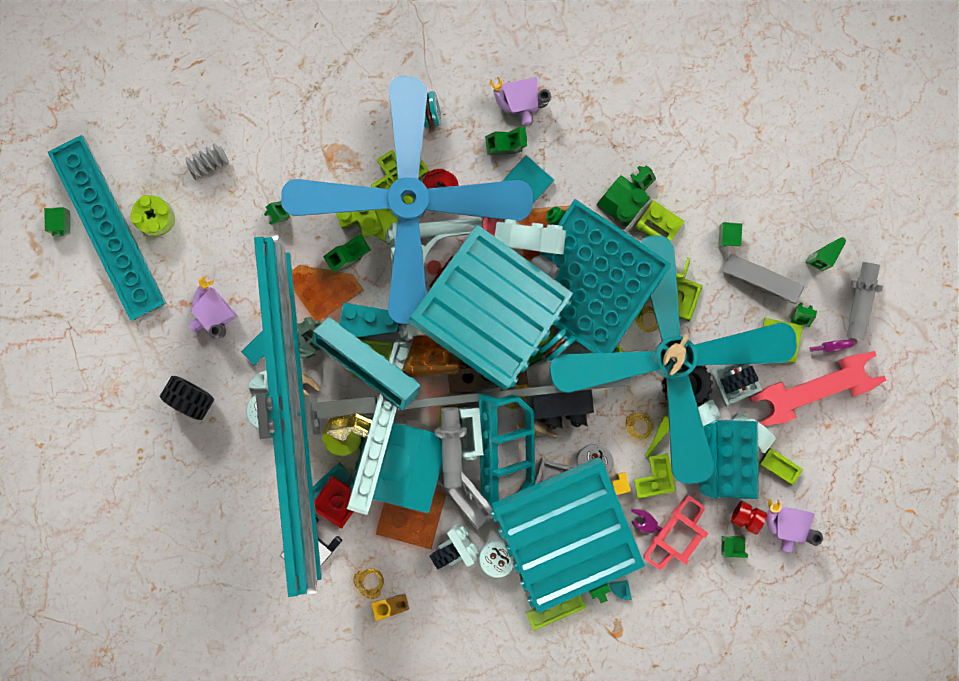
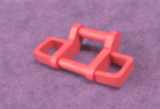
M686 495L671 512L672 516L658 536H654L651 544L643 554V558L659 570L663 569L673 556L687 565L691 554L701 540L709 534L696 525L705 507L691 496ZM688 501L698 506V510L692 520L680 513ZM678 520L697 532L682 554L664 542V539ZM657 544L669 552L660 563H655L650 559V554Z

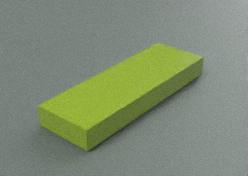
M579 595L543 612L538 613L536 608L525 613L533 631L587 607L582 596Z

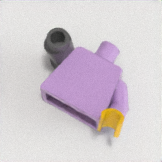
M497 76L498 83L496 85H493L491 79L489 80L490 85L494 88L493 92L497 104L506 113H510L512 117L520 116L522 125L533 123L531 113L538 112V108L546 107L552 98L551 92L547 89H542L538 93L537 77L502 84V80Z
M207 275L199 279V287L195 293L192 302L193 308L191 309L196 319L189 324V327L195 333L205 327L212 338L218 339L226 334L225 324L238 316L214 288H209L214 281L210 280L207 282Z
M768 500L769 509L766 522L773 536L783 539L782 551L793 553L794 542H808L814 546L822 543V533L810 529L815 513L782 507L780 500H777V504L773 505L772 500Z

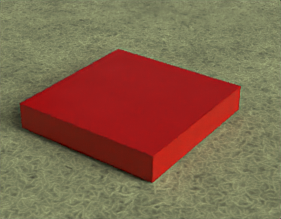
M331 475L314 500L316 513L341 529L354 512L347 509L351 496L350 487Z

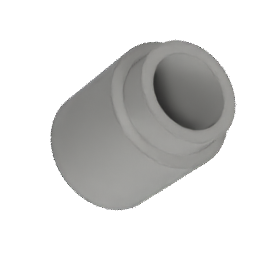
M543 255L535 256L531 261L534 266L552 279H555L560 271L556 263Z

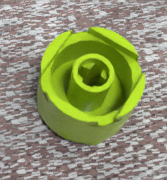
M155 195L141 196L134 203L131 210L130 218L135 227L149 236L155 237L166 234L171 230L175 222V215L170 204Z
M337 417L329 421L325 426L322 440L325 447L331 453L338 456L350 455L360 448L363 441V430L356 420L349 417ZM346 432L347 440H340L341 436L339 433Z

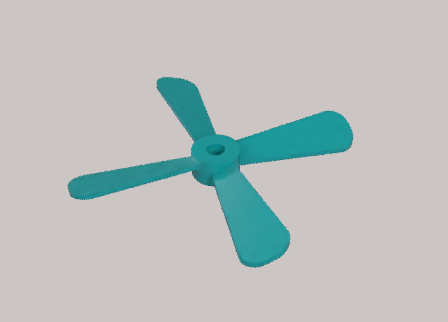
M660 235L648 236L641 243L672 263L650 296L662 342L655 347L654 351L559 355L550 364L551 380L559 391L570 393L656 371L667 379L672 474L676 480L684 484L700 483L711 477L714 471V462L688 374L696 366L787 362L796 352V334L790 325L777 323L695 345L688 339L684 346L686 348L685 361L682 367L674 375L670 376L669 373L675 362L670 358L664 366V355L668 348L675 343L680 344L683 339L680 336L675 251L673 244L668 238Z

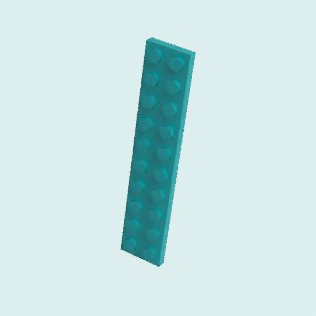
M80 135L48 151L129 319L134 321L167 304L84 136Z

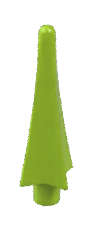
M663 415L654 439L645 454L646 458L650 456L658 443L669 432L668 415L667 417Z

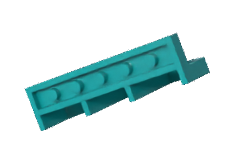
M487 394L479 395L483 455H480L481 495L491 507L492 503L499 501V477L526 469V480L519 491L535 484V414L531 407L520 397L513 394L498 399ZM516 402L525 410V428L498 436V406ZM526 436V460L498 469V444Z

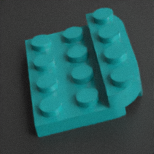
M715 420L706 424L703 428L714 462V471L709 479L698 483L701 493L713 499L727 497L758 500V421Z

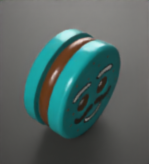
M435 91L427 93L424 121L426 129L441 126L440 107Z
M566 327L562 328L540 347L539 352L543 353L548 362L556 358L575 341V337L571 336Z

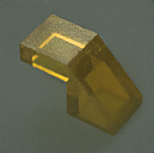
M357 413L333 417L328 420L326 434L344 441L348 434L353 432L367 439L372 420Z

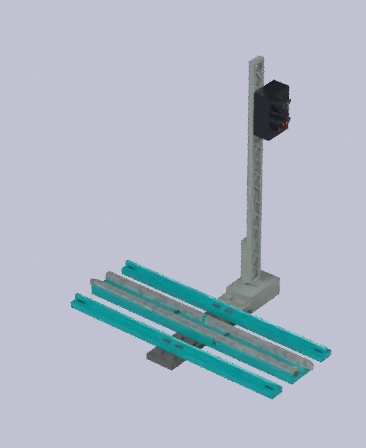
M279 235L266 238L263 236L254 237L268 393H255L260 439L273 438L288 597L307 594L308 589L309 594L317 593V580L322 579L308 435L320 434V418L374 413L377 398L374 396L317 402V396L304 395L291 255L289 252H285L284 246L281 247ZM630 378L570 393L559 391L554 385L420 399L413 400L405 409L479 402V395L487 394L497 399L513 394L518 397L531 396L535 419L541 418V422L546 423V427L549 430H555L557 427L563 429L562 416H565L567 420H570L571 425L577 428L581 425L588 426L586 413H594L592 389L629 386L631 383Z

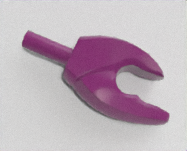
M835 340L823 342L821 346H814L809 349L810 352L823 350V352H833L854 346V341Z
M631 509V512L643 517L642 523L631 521L633 526L639 531L653 533L655 530L660 532L663 529L658 526L656 519L647 511Z

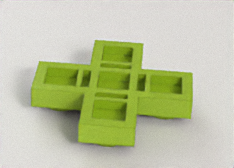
M393 149L377 159L386 176L371 184V187L390 189L391 185L398 180L396 154ZM421 158L418 179L429 172ZM405 196L402 199L405 204L413 203V199L410 196Z

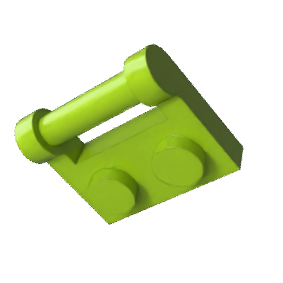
M653 200L634 229L637 231L641 230L648 236L660 235L644 224L647 220L667 233V238L672 241L685 221Z

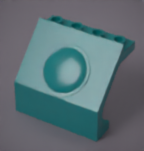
M372 417L369 419V422H367L365 426L366 434L364 440L360 445L361 453L359 459L356 461L355 464V475L350 482V494L352 493L355 478L357 475V471L359 468V464L369 433L370 425L372 422ZM393 423L372 499L429 513L442 464L441 438L430 431Z

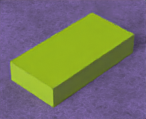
M772 448L767 450L759 463L790 485H794L803 471L801 467Z

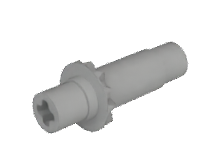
M862 262L858 281L851 280V286L856 288L849 318L848 338L863 341L865 339L875 292H881L883 287L877 285L879 264Z
M446 407L441 409L442 424L441 427L435 429V435L441 438L444 487L459 488L462 486L461 437L467 434V428L462 427L460 424L459 408Z

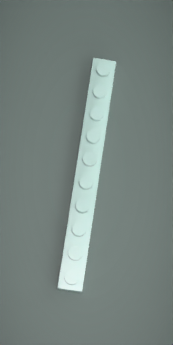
M395 339L389 362L399 367L406 374L414 344ZM379 394L347 507L349 510L365 515L368 514L397 409V406L382 394Z

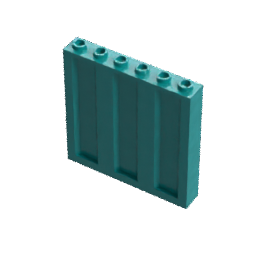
M477 224L410 316L408 322L505 391L509 387L513 388L519 380L516 376L520 371L523 373L530 364L527 360L531 355L534 357L539 351L540 347L538 344L540 341H545L550 335L551 331H549V328L552 324L555 326L562 317L559 315L562 309L566 310L572 302L570 297L573 293Z
M599 457L491 504L494 510L490 512L494 522L499 521L501 526L498 528L502 540L506 538L509 544L505 546L509 557L514 556L516 562L512 563L517 574L521 573L523 577L520 580L524 591H529L530 596L527 597L531 608L535 607L538 613L645 567L605 465Z

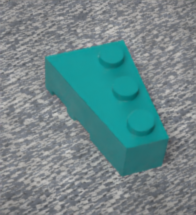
M343 302L340 324L348 332L355 334L358 339L399 333L400 324L391 319L388 310Z

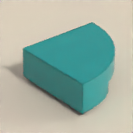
M628 580L608 583L611 591L617 597L624 600H632Z

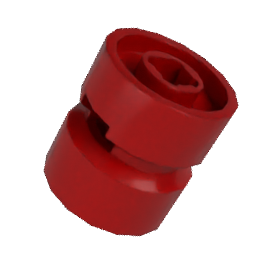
M741 500L735 507L730 521L739 527L745 526L747 531L757 535L766 521L767 513L758 508L752 509L751 504Z

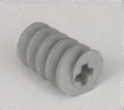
M214 143V150L206 147V154L200 150V157L192 154V161L186 157V165L195 180V174L200 178L203 176L202 171L209 174V167L213 171L216 170V164L219 167H223L222 160L229 164V160L221 146L218 147Z

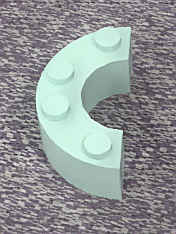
M505 219L504 223H496L495 237L508 247L563 254L566 231L562 230L563 226L547 224V228H543V224L539 223L525 226L516 224V220Z

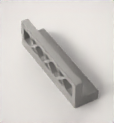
M441 464L437 484L475 530L478 529L488 519L492 518L490 511L494 509L462 471L461 487H444V472Z

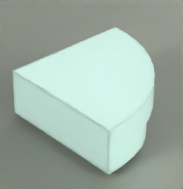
M262 371L256 374L250 381L248 389L268 390L267 372Z

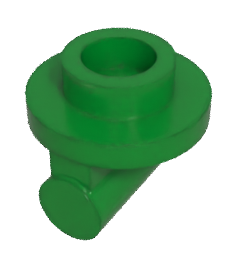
M558 206L549 209L546 214L547 223L558 225L566 211Z

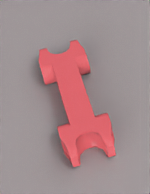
M876 352L855 354L838 360L840 370L787 390L783 381L763 388L758 393L749 397L750 402L764 400L770 405L771 412L769 416L759 421V423L763 426L788 422L797 418L794 412L795 408L848 388L852 397L871 391L879 384L887 381L885 375L871 378L865 373L864 366L866 362L877 356Z

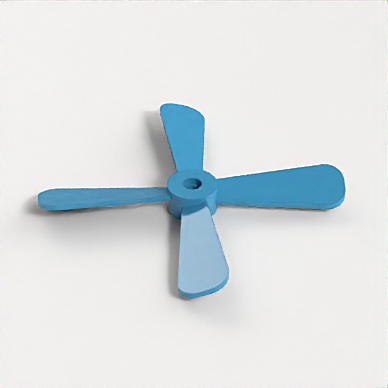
M398 76L389 85L398 180L391 185L390 189L293 179L288 181L282 188L281 204L285 212L292 216L389 209L390 213L398 219L388 313L394 322L410 324L408 322L410 316L427 294L419 219L426 210L498 220L510 219L519 222L527 218L532 210L533 193L530 186L521 180L427 189L418 180L427 88L416 77ZM405 196H410L413 199V203L405 204L402 199Z

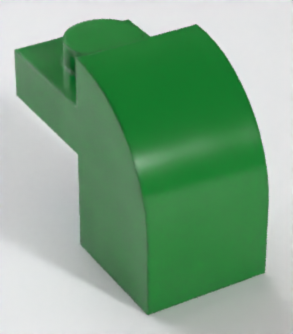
M518 127L509 132L495 131L485 136L487 155H506L522 152V148L527 147L526 128Z
M359 234L346 244L336 246L323 257L334 273L361 260V257L370 252L371 249L363 235Z

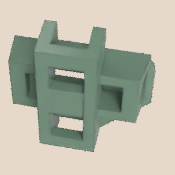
M306 317L302 323L297 324V328L300 331L298 334V340L301 345L299 350L301 354H305L300 355L301 359L311 358L321 349L312 342L313 331L321 322L319 320L314 322L312 317Z

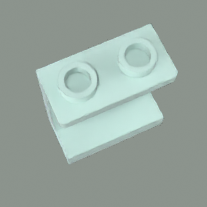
M459 406L457 408H459L461 426L467 428V434L462 437V458L474 460L477 459V456L483 455L480 410L477 407Z

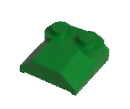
M620 175L602 196L597 205L626 228L649 201L650 197L643 189L638 188Z

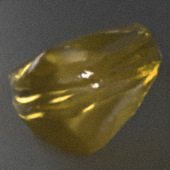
M644 306L642 308L643 315L646 312L654 314L653 307ZM643 315L636 317L635 322L637 326L644 332H653L658 329L657 322L652 328H647L643 323Z
M632 413L626 417L625 425L632 437L645 439L651 434L653 428L648 416L642 413ZM638 419L646 421L648 425V430L643 435H639L635 431L634 424Z

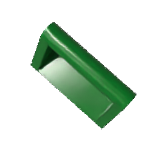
M840 237L809 255L806 263L820 271L833 267L846 243V239Z

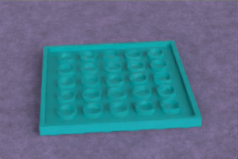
M574 199L558 224L563 226L562 230L566 231L563 254L539 253V255H543L557 264L560 271L554 280L573 293L570 297L571 304L566 310L562 309L559 313L562 317L555 326L560 330L566 327L577 342L593 353H613L672 263L577 199Z

